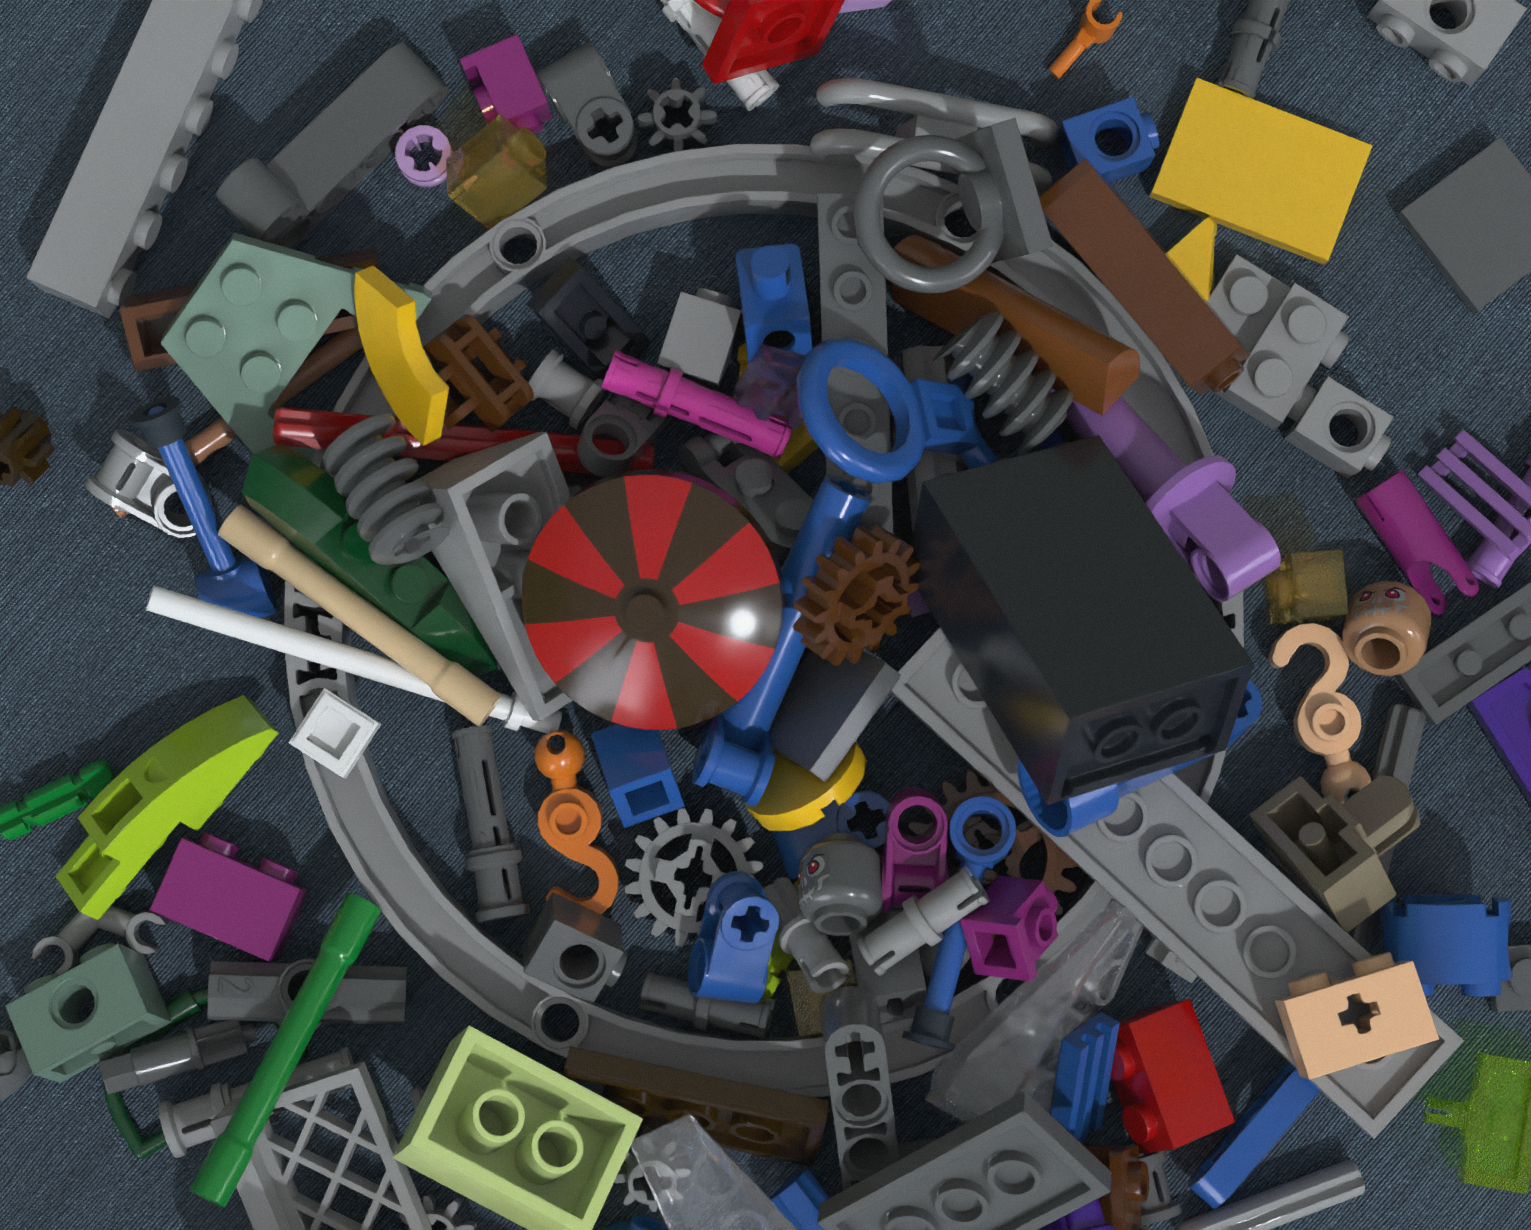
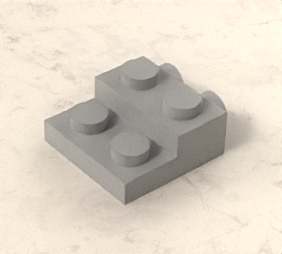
M1236 254L1212 291L1208 303L1251 355L1240 363L1244 368L1243 373L1228 387L1215 394L1272 430H1275L1283 423L1286 416L1297 422L1312 401L1317 389L1307 383L1319 364L1330 369L1344 350L1350 336L1340 330L1349 316L1296 283L1290 288Z

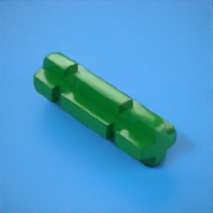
M97 760L80 768L79 775L77 776L67 774L23 795L24 801L22 802L13 800L0 806V834L5 840H15L33 831L32 825L34 824L37 826L41 825L42 827L88 805L87 799L92 798L94 800L116 778L113 769L107 761Z

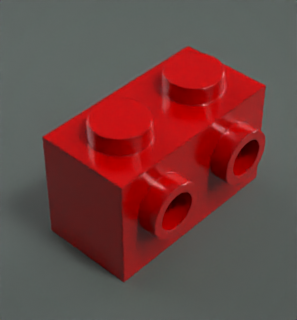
M1190 998L1156 1005L1119 1020L1120 1024L1111 1078L1123 1108L1125 1129L1135 1141V1144L1138 1145L1139 1154L1173 1150L1235 1123Z

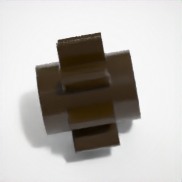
M13 406L4 415L0 412V484H8L13 487L18 481L23 479L32 485L51 467L46 458L55 448L51 445V433L46 423L35 413L24 409L18 410L17 407Z

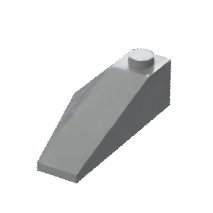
M537 432L454 458L415 480H424L430 486L429 493L417 505L436 503L442 510L440 516L428 525L429 528L451 527L450 534L432 552L534 721H542L573 701L553 682L536 657L528 638L522 611L523 575L533 544L553 514L570 498L568 486L547 432Z

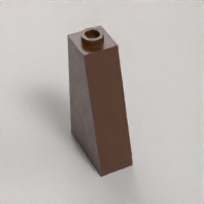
M1086 159L1082 160L1039 197L1042 210L1190 388L1200 395L1204 394L1208 389H1211L1213 393H1218L1228 387L1243 373L1244 368L1240 363L1251 355L1112 184Z

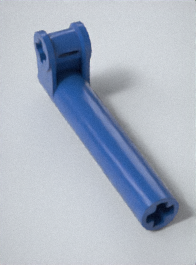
M824 477L781 569L785 588V614L779 642L767 668L752 689L736 704L711 719L692 761L694 765L693 784L703 787L707 783H711L743 796V802L752 807L756 806L760 801L770 780L775 762V753L772 751L769 729L806 648L800 642L803 635L794 630V623L803 616L802 613L794 608V603L801 597L806 596L807 587L801 583L803 578L810 575L815 576L820 569L816 561L817 556L823 554L830 557L834 551L835 539L842 536L851 542L856 527L860 526L872 497L857 485L838 477Z

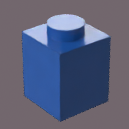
M616 723L591 733L608 790L624 828L685 807L659 730L639 729Z

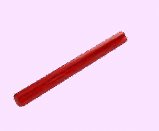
M280 407L276 409L274 414L273 442L275 444L283 443L286 446L327 450L328 446L344 431L373 416ZM394 418L396 421L395 427L383 439L392 436H402L405 438L407 447L399 455L401 457L451 461L454 458L540 431L497 428L491 432L487 426L455 424L448 430L443 423L441 438L423 446L407 430L399 418ZM547 432L561 471L593 474L581 464L577 456V444L581 435ZM592 437L595 447L604 454L615 456L625 452L623 444L618 439ZM653 444L649 445L627 471L653 469L655 460Z

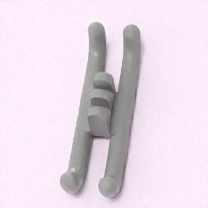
M838 78L829 80L819 86L816 97L820 105L834 107L839 104H859L913 114L914 117L900 125L896 130L895 136L856 129H827L812 137L810 148L813 154L818 157L846 154L875 159L889 146L906 138L919 135H939L956 139L977 131L978 127L984 128L1012 118H1016L1020 135L1030 137L1032 144L1037 148H1047L1058 139L1059 128L1051 118L1027 110L860 78ZM926 161L911 165L958 175L962 174L954 167L940 162ZM1029 162L1037 193L1040 197L1053 186V177L1044 167Z

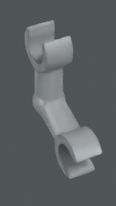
M110 906L98 921L78 912L58 935L43 938L33 949L32 958L40 957L51 945L61 947L65 953V962L55 974L62 975L76 966L79 958L78 950L98 928L125 937L131 948L139 953H153L160 949L153 944L142 941L139 936L141 923L148 920L155 924L164 925L170 921L167 917L153 911L134 914L114 906Z

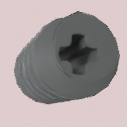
M998 310L977 317L961 329L942 347L932 361L951 354L954 356L955 360L947 377L950 381L966 374H970L973 377L964 396L968 400L984 393L990 396L981 415L985 419L1002 412L1008 416L999 435L1002 438H1006L1022 431L1025 437L1016 451L1021 456L1029 453L1041 444L1067 417L1066 411L1073 400L1074 394L1067 387L1049 393L1056 379V374L1050 368L1031 374L1039 358L1035 350L1028 349L1013 355L1020 343L1021 335L1013 329L996 336L1004 316Z
M379 414L353 425L339 435L328 446L323 455L325 469L330 474L336 475L334 486L337 492L343 497H347L346 510L348 514L354 519L359 520L357 523L359 536L366 542H371L369 545L371 559L377 564L382 565L400 564L418 559L441 544L450 534L451 528L444 526L429 528L428 525L440 516L442 510L436 503L417 505L429 493L430 486L424 480L406 483V480L417 472L419 465L413 458L394 460L406 449L407 442L402 436H392L383 439L395 427L396 421L390 414Z

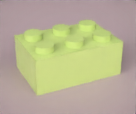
M467 1026L450 1041L392 1158L528 1230H592L643 1118L479 1030Z

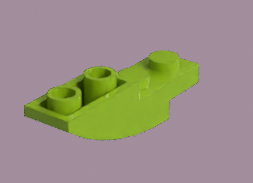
M242 695L219 705L189 721L154 744L114 778L77 817L89 836L55 877L79 912L98 921L112 903L123 894L127 885L155 851L165 843L167 837L178 823L181 822L198 831L212 813L222 805L226 796L254 762L264 754L266 748L279 732L251 699Z

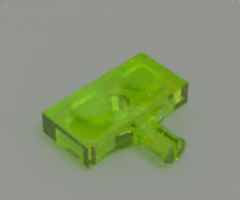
M1478 1052L1472 1089L1467 1095L1465 1103L1428 1095L1424 1106L1449 1111V1114L1423 1110V1122L1460 1128L1463 1147L1458 1181L1528 1194L1531 1175V1062Z

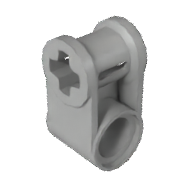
M117 428L111 437L115 445L97 475H89L83 484L84 487L106 504L120 511L133 514L169 535L179 538L196 535L187 513L177 514L171 512L164 505L169 495L177 490L158 448H152L141 437ZM198 473L212 505L209 487L204 477Z

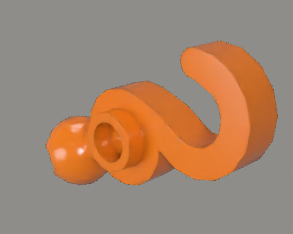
M554 730L546 733L538 741L534 750V760L537 768L544 776L551 779L553 790L544 799L538 811V828L542 837L551 847L567 858L591 867L597 873L599 887L592 895L582 898L563 890L562 887L554 886L549 889L546 901H548L553 892L601 915L612 905L618 892L619 871L614 858L604 848L591 843L596 839L601 828L603 811L598 799L589 790L577 785L576 774L581 770L585 761V750L582 742L568 731ZM553 735L563 736L565 747L562 749L554 748L549 741L550 737Z

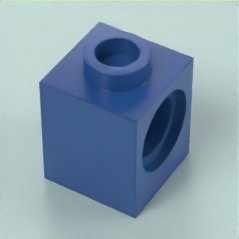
M1134 96L1063 120L1059 127L1057 139L1068 171H1071L1082 160L1086 159L1110 183L1148 170L1155 157L1153 149L1159 147V137L1154 121L1148 111L1139 112ZM1106 131L1117 133L1124 139L1127 152L1119 156L1106 155L1097 147L1095 136Z

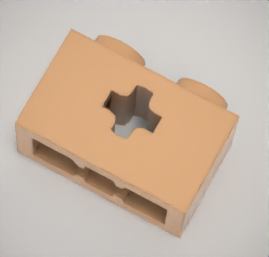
M1386 952L1351 963L1355 975L1330 983L1327 972H1321L1287 983L1291 995L1276 999L1275 1003L1300 1077L1310 1080L1439 1040L1413 961H1398L1394 963L1391 952ZM1348 996L1354 1002L1367 1003L1370 1012L1359 1017L1360 1029L1358 1030L1354 1024L1341 1023L1338 1016L1339 1012L1348 1009Z

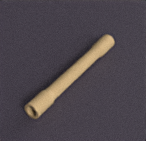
M242 504L237 506L222 524L218 536L262 568L273 571L427 684L437 697L478 727L485 722L501 700V694L457 662L446 659L292 546L286 536Z

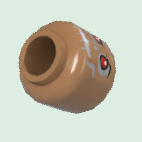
M1379 581L1368 584L1359 590L1348 606L1342 630L1343 648L1348 658L1360 669L1375 675L1394 676L1406 673L1416 666L1426 651L1431 627V611L1425 598L1414 588L1395 581Z

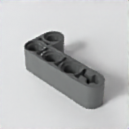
M405 43L396 44L381 55L266 166L258 158H252L232 171L219 187L216 198L253 238L292 248L396 149L400 136L408 129L421 125L432 115L446 98L449 87Z
M845 986L835 989L826 996L820 1009L843 1191L937 1140L926 1139L897 1143L886 1047L879 1005L876 998L868 990L856 986ZM859 1033L860 1041L847 1043L846 1034Z

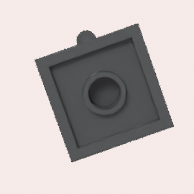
M1016 118L992 124L956 139L939 135H919L898 141L881 152L872 161L862 176L855 196L854 225L859 244L865 256L873 267L886 279L914 292L943 293L952 291L973 281L990 263L1028 255L1053 247ZM933 161L944 163L962 173L958 180L961 203L969 223L978 231L974 243L963 256L952 263L939 267L919 266L899 256L886 240L880 222L881 199L887 185L901 170L919 162Z

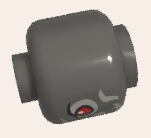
M850 833L829 834L822 839V842L807 848L799 859L798 903L800 912L810 922L814 923L819 931L829 935L848 936L863 931L867 923L875 920L883 909L881 855L874 848L862 843L857 836Z

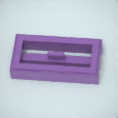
M1463 429L1455 437L1456 443L1449 450L1445 447L1436 456L1438 461L1431 468L1426 465L1418 473V476L1427 487L1513 562L1531 544V523L1461 460L1466 455H1469L1530 510L1531 488ZM1450 471L1519 532L1512 541L1443 480Z

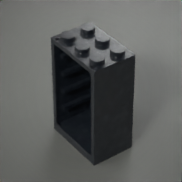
M1100 435L1074 442L1059 443L1048 449L1017 457L1002 458L991 464L957 473H945L934 479L923 481L911 546L914 549L911 557L919 562V569L910 577L918 583V591L1047 805L1226 750L1254 663Z

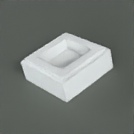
M324 688L294 733L289 744L346 779L381 726V723Z

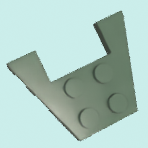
M233 233L163 333L160 343L253 454L277 445L273 442L272 437L273 419L276 411L271 409V407L339 311L345 309L356 316L354 296L355 272L363 269L354 267L351 270L316 260L315 255ZM394 282L416 301L417 321L432 300V292L424 286L409 282L408 285ZM288 446L310 461L316 451L314 448Z

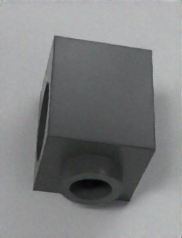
M553 892L522 944L523 973L590 1004L594 1003L604 985L612 987L617 982L627 960V952L623 949L621 924ZM577 944L587 945L593 949L590 953L581 957H572L564 953L568 947Z

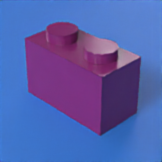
M204 832L200 841L181 838L150 910L264 960H279L310 888L295 882L299 871L266 857H263L260 865L256 866L236 857L240 848L239 845L208 832Z

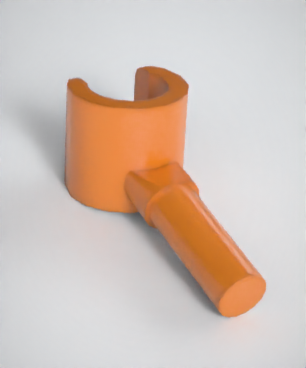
M1090 0L1079 20V31L1047 70L1055 78L1060 79L1092 43L1100 44L1111 39L1122 20V12L1120 11L1116 15L1113 22L1100 24L1093 18V14L1100 6L1102 0Z

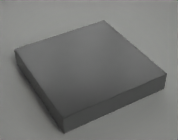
M1501 137L1396 215L1472 314L1476 313L1531 272V175Z
M810 650L794 672L770 726L769 732L772 749L826 782L900 679L901 674L885 662L862 651L858 663L852 664L844 658L840 665L837 666L826 658L822 659Z

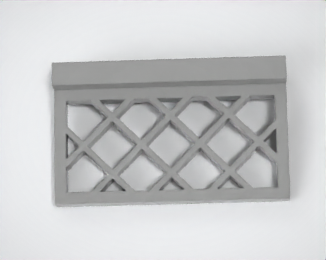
M364 1061L284 1088L274 1109L284 1107L307 1118L295 1144L275 1134L268 1119L254 1145L253 1156L236 1186L254 1230H320L323 1223L337 1230H372L371 1227L381 1204L405 1215L410 1230H432L407 1166L392 1158L398 1144ZM352 1084L362 1109L355 1125L323 1110L330 1090ZM317 1095L314 1104L303 1100ZM242 1097L232 1100L210 1121L216 1138L225 1130ZM316 1123L349 1139L338 1165L305 1149ZM366 1123L368 1124L371 1133L364 1130ZM357 1144L381 1156L386 1171L380 1185L347 1170ZM284 1156L290 1158L288 1164L286 1163ZM299 1163L331 1178L321 1204L298 1192L293 1176ZM340 1183L373 1199L363 1224L330 1209ZM391 1183L393 1185L395 1193L388 1190ZM308 1215L315 1218L312 1224Z

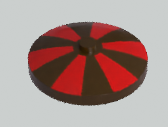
M642 469L614 474L586 486L569 498L553 514L539 533L527 559L522 584V611L528 638L536 657L553 682L569 698L591 713L613 723L639 729L667 730L695 725L721 714L742 699L757 683L767 668L779 642L785 614V588L779 560L769 538L753 515L741 503L725 491L700 478L669 470Z

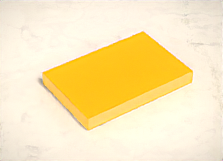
M1196 77L1149 197L1204 219L1212 217L1217 224L1325 265L1330 258L1373 145Z

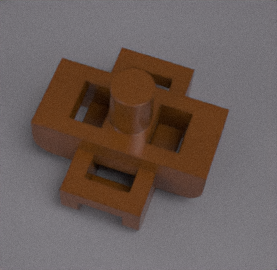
M464 314L428 342L423 349L441 370L437 374L442 380L446 382L449 379L446 383L449 387L443 422L448 430L474 410L488 429L493 432L534 398V393L531 386L519 373L527 364L521 357L514 362L497 342L503 336L497 327L487 333L480 323L469 314ZM478 356L495 378L492 381H489L473 362L475 357Z

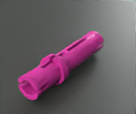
M615 350L601 389L626 396L654 409L653 415L663 419L668 414L740 444L743 443L778 460L781 458L790 438L794 421L756 408V406L696 384V382L682 377L683 371L671 367L670 371H666L639 361L637 358L624 354L619 350Z

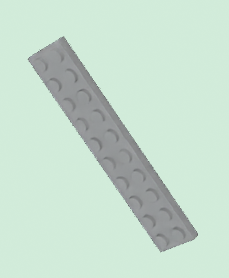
M940 627L898 671L901 674L900 679L890 692L1297 1069L1275 1000L1291 995L1287 984L1289 982L1321 972H1327L1330 983L1355 975L1351 963L1372 956L1174 773L1119 798L1118 807L1112 815L1065 837H1056L1047 832L1030 811L1021 791L1017 772L1019 757ZM1348 996V1009L1339 1012L1338 1016L1341 1023L1354 1024L1358 1030L1360 1029L1359 1017L1370 1012L1367 1003L1354 1002ZM1430 1010L1439 1040L1316 1077L1309 1081L1367 1135L1375 1139L1464 1040Z

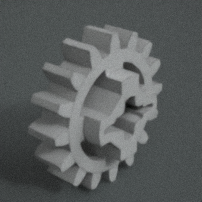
M685 808L678 809V825L671 828L660 817L656 818L653 821L659 835L654 840L638 835L635 841L645 851L642 859H626L625 866L629 869L639 872V881L625 886V893L641 894L644 900L633 914L636 918H640L652 913L657 918L651 932L655 937L662 934L668 927L675 929V945L680 947L686 942L689 933L699 934L702 922L697 921L700 904L707 900L710 887H699L696 896L692 897L691 906L688 909L686 908L688 897L685 894L686 884L676 880V873L678 868L690 867L692 859H696L700 846L703 848L701 860L704 861L703 872L713 875L712 884L720 876L726 874L721 872L711 856L714 839L718 840L729 850L736 863L737 871L752 874L763 869L762 862L746 861L744 853L754 844L753 839L749 837L736 842L731 835L735 830L737 822L732 818L725 822L720 829L712 826L713 810L710 809L704 810L699 823L691 822ZM692 834L686 852L672 861L656 858L660 850L671 840L683 835ZM651 880L666 883L677 900L674 916L668 913L657 901L652 889Z

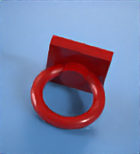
M693 0L706 11L722 19L702 62V66L712 83L717 84L817 55L845 0Z

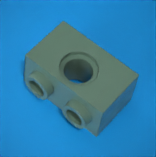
M109 943L100 945L83 954L80 958V965L62 975L51 974L31 982L24 988V996L5 1005L33 1075L61 1083L98 1063L100 1059L113 1055L172 1022L144 954L120 944ZM93 994L95 1001L94 1009L91 1015L81 1022L79 1017L80 1006L85 998Z

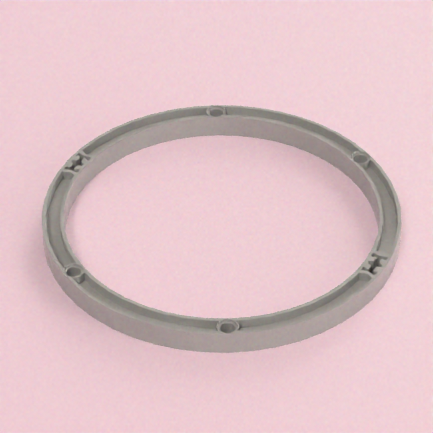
M731 144L675 151L610 168L560 188L499 222L453 256L423 285L432 292V300L416 321L422 347L464 314L473 316L482 326L496 311L528 287L559 269L569 257L575 260L586 253L637 233L689 220L737 214H793L818 218L817 193L857 192L862 176L874 159L846 154L818 157L813 154L810 146L799 144ZM911 166L904 168L892 178L883 193L884 232L898 235L902 238L920 234L960 256H963L974 243L978 231L970 237L961 238L954 236L945 226L944 220L948 215L953 212H964L957 184ZM517 238H528L537 244L535 255L523 264H513L504 258L506 246ZM1051 239L1053 247L1028 255L990 263L986 268L989 272L1135 349L1140 357L1139 377L1121 397L1186 465L1214 455L1193 405L1163 354L1107 287L1078 259ZM426 353L433 369L436 371V373H439V367ZM365 355L337 401L333 412L372 416L390 414L394 418H398L379 388ZM316 449L311 462L335 478L336 475L330 474L323 465V455L326 450ZM291 541V545H292V546H294L296 549H298V550L301 551L303 554H305L300 548H298V547ZM285 581L284 626L315 635V621L307 616H303V609L307 608L321 613L327 611ZM1243 591L1225 602L1216 600L1213 604L1244 648ZM318 615V629L321 635L332 641L351 646V629L334 616L331 619ZM285 653L290 705L296 730L324 688L359 709L354 674L320 664L321 671L328 674L337 672V679L315 678L306 681L305 675L307 673L317 675V663ZM369 746L366 747L346 779L302 752L308 775L327 823L360 883L400 936L436 973L492 1018L546 1050L565 1058L568 1056L569 1047L572 1046L813 1098L831 1096L822 1033L796 1037H767L765 1040L758 1039V1037H730L680 1030L626 1015L595 1001L593 1004H590L523 973V960L487 933L480 924H475L474 918L448 893L416 850L388 799ZM1226 750L1215 753L1174 772L1206 804L1209 802L1220 775ZM1090 878L1078 895L1063 909L1064 912L1061 916H1056L1058 937L1035 962L1038 974L1032 981H1026L1029 987V999L1022 1009L1015 1012L1002 1010L996 1001V989L1004 978L982 975L954 992L949 1015L955 1017L949 1043L955 1044L953 1051L931 1047L902 1038L903 1031L910 1032L913 1018L882 1023L890 1083L922 1075L973 1054L1031 1021L1081 983L1127 937L1138 921ZM563 1003L575 1009L579 1016V1027L573 1037L559 1039L548 1032L544 1018L546 1011L551 1005ZM859 1033L846 1034L847 1043L860 1041Z

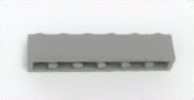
M152 0L26 278L47 293L108 319L111 318L115 307H121L127 296H131L136 282V273L132 269L142 248L148 250L159 234L162 216L158 212L167 192L174 193L183 181L188 165V159L184 157V154L193 134L200 136L206 129L213 112V101L209 100L219 77L226 79L233 70L239 53V45L235 43L244 22L251 23L256 18L263 0Z

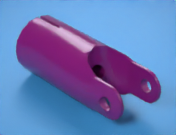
M1403 469L1355 500L1414 589L1425 598L1431 612L1438 615L1445 613L1447 601L1432 578L1430 562L1447 571L1462 593L1467 596L1477 594L1479 585L1475 575Z

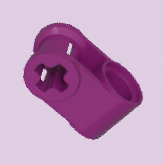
M918 787L904 789L895 794L888 804L885 821L884 855H881L883 895L881 914H890L892 908H903L902 903L911 896L915 895L920 899L948 880V858H946L947 818L937 796L926 789ZM913 805H922L933 811L935 819L930 830L919 836L907 835L901 831L898 826V820L906 808Z

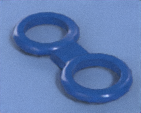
M852 338L826 339L805 355L796 380L799 410L810 436L825 456L847 474L875 484L898 481L919 464L923 451L959 455L969 469L1000 460L984 441L977 425L974 408L976 397L968 400L964 396L973 379L970 374L954 379L950 384L916 379L910 383L897 364L876 347ZM845 367L861 373L876 385L885 397L894 416L896 426V441L892 452L880 454L862 447L847 435L836 420L828 400L827 380L832 368ZM1061 425L1037 446V451L1065 442Z

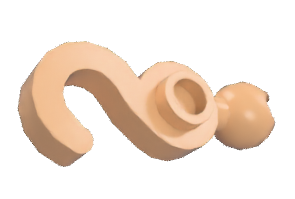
M1315 623L1300 624L1279 636L1272 645L1268 661L1272 667L1281 668L1289 663L1298 646L1304 644L1315 646L1322 652L1325 658L1324 671L1307 689L1296 709L1293 719L1294 733L1299 743L1309 752L1324 756L1327 769L1323 772L1320 782L1323 796L1326 797L1331 793L1343 804L1348 789L1353 794H1356L1371 782L1367 770L1358 762L1351 760L1348 750L1358 739L1361 730L1360 712L1355 703L1346 695L1335 692L1345 680L1349 668V660L1343 648L1341 637L1330 628Z

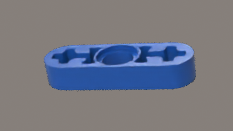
M1288 1061L1196 1169L1188 1182V1187L1213 1209L1220 1206L1239 1187L1320 1090L1308 1079L1300 1077L1298 1070Z

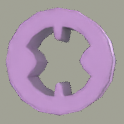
M418 125L408 129L400 136L395 149V158L403 176L410 183L419 187H434L443 183L450 176L454 167V153L448 138L439 129L429 125ZM432 142L435 153L441 157L436 166L432 162L428 163L430 166L428 171H418L415 160L409 156L414 147L421 151L420 143Z

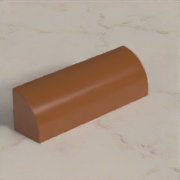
M920 234L911 235L903 239L893 248L906 261L924 267L947 265L961 257ZM986 269L970 283L943 293L914 292L892 282V301L954 335L977 317L998 310L1004 316V319L996 336L1013 329L1021 335L1020 343L1013 355L1028 349L1035 350L1039 355L1031 374L1046 368L1052 369L1056 374L1052 389L1069 388L1074 394V401L1101 416L1110 409L1139 377L1140 357L1135 349Z

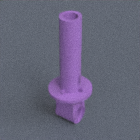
M1121 396L1103 416L1072 400L1066 411L1067 417L1064 421L1081 439L1100 435L1181 557L1211 597L1217 601L1225 602L1279 568L1281 564L1280 552L1272 535L1229 495L1236 479V470L1225 457L1220 455L1208 456L1186 465Z

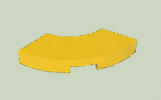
M375 266L355 272L354 296L358 329L364 352L375 380L388 404L407 430L423 446L441 438L449 387L433 369L422 347L416 325V301Z

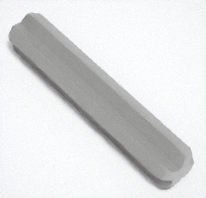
M1345 1160L1181 1222L1178 1230H1270L1362 1195L1365 1192L1364 1180L1355 1162Z

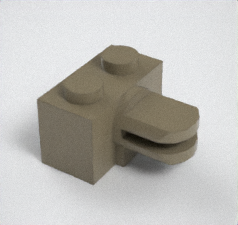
M1385 775L1378 776L1343 804L1331 793L1322 798L1299 776L1249 814L1271 856L1321 910L1346 933L1397 895L1379 857L1415 831L1421 824L1420 813L1405 783L1395 777Z

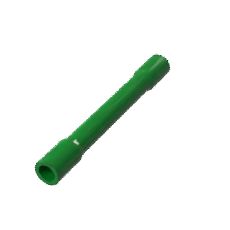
M352 893L346 894L321 941L320 952L229 1123L212 1145L189 1189L191 1192L218 1206L226 1207L253 1156L254 1145L347 969L356 961L382 912L372 902Z

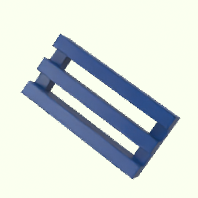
M1102 1012L1093 1016L1061 1039L1050 1115L1080 1143L1087 1138L1088 1129L1095 1132L1102 1127L1120 1022Z

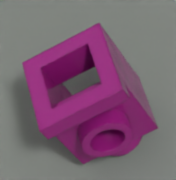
M518 34L459 59L470 87L481 82L483 83V85L472 90L487 124L499 120L510 143L521 142L535 136L543 130L544 126L542 123L552 119L548 101Z
M998 876L985 890L990 902L979 906L960 919L974 972L978 975L1032 981L1038 974L1035 962L1058 937L1055 916L1058 908L1057 899L1053 892L1044 885L1043 880ZM992 934H998V935L993 939Z

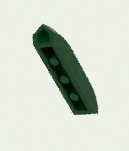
M283 443L252 455L241 491L252 508L318 565L446 659L457 662L475 676L497 669L495 656L451 582L427 559L421 556L418 559L400 564H377L369 555V545L371 542H366L359 536L357 532L359 520L354 519L348 514L346 510L347 497H343L337 492L333 477Z

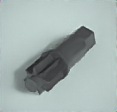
M223 1020L196 1029L192 1026L186 1028L187 1032L100 1059L98 1063L107 1094L109 1095L138 1085L143 1086L198 1069V1072L205 1070V1066L248 1054L246 1044L258 1040L254 1024L249 1022L240 1025L238 1020Z

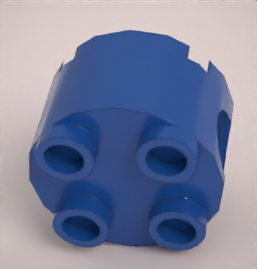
M1415 894L1404 895V908H1396L1395 898H1392L1378 909V919L1383 929L1384 953L1391 952L1394 963L1398 961L1414 962L1425 996L1434 995V984L1458 985L1461 988V995L1498 996L1501 995V982L1513 978L1508 953L1509 925L1512 919L1510 898L1492 897V908H1486V904H1482V895Z

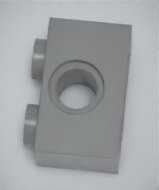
M1378 0L1367 18L1377 24V31L1392 44L1404 48L1411 46L1429 58V66L1441 77L1456 83L1463 81L1471 86L1486 70L1527 8L1515 0ZM1442 7L1447 9L1455 19L1456 28L1443 29L1437 26L1431 19L1430 8Z

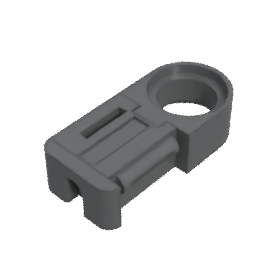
M618 394L611 403L606 400L586 422L577 444L579 461L588 471L601 477L626 472L674 417L667 414L665 419L653 415V408ZM598 434L612 435L623 444L625 452L615 456L604 454L595 447L592 437Z

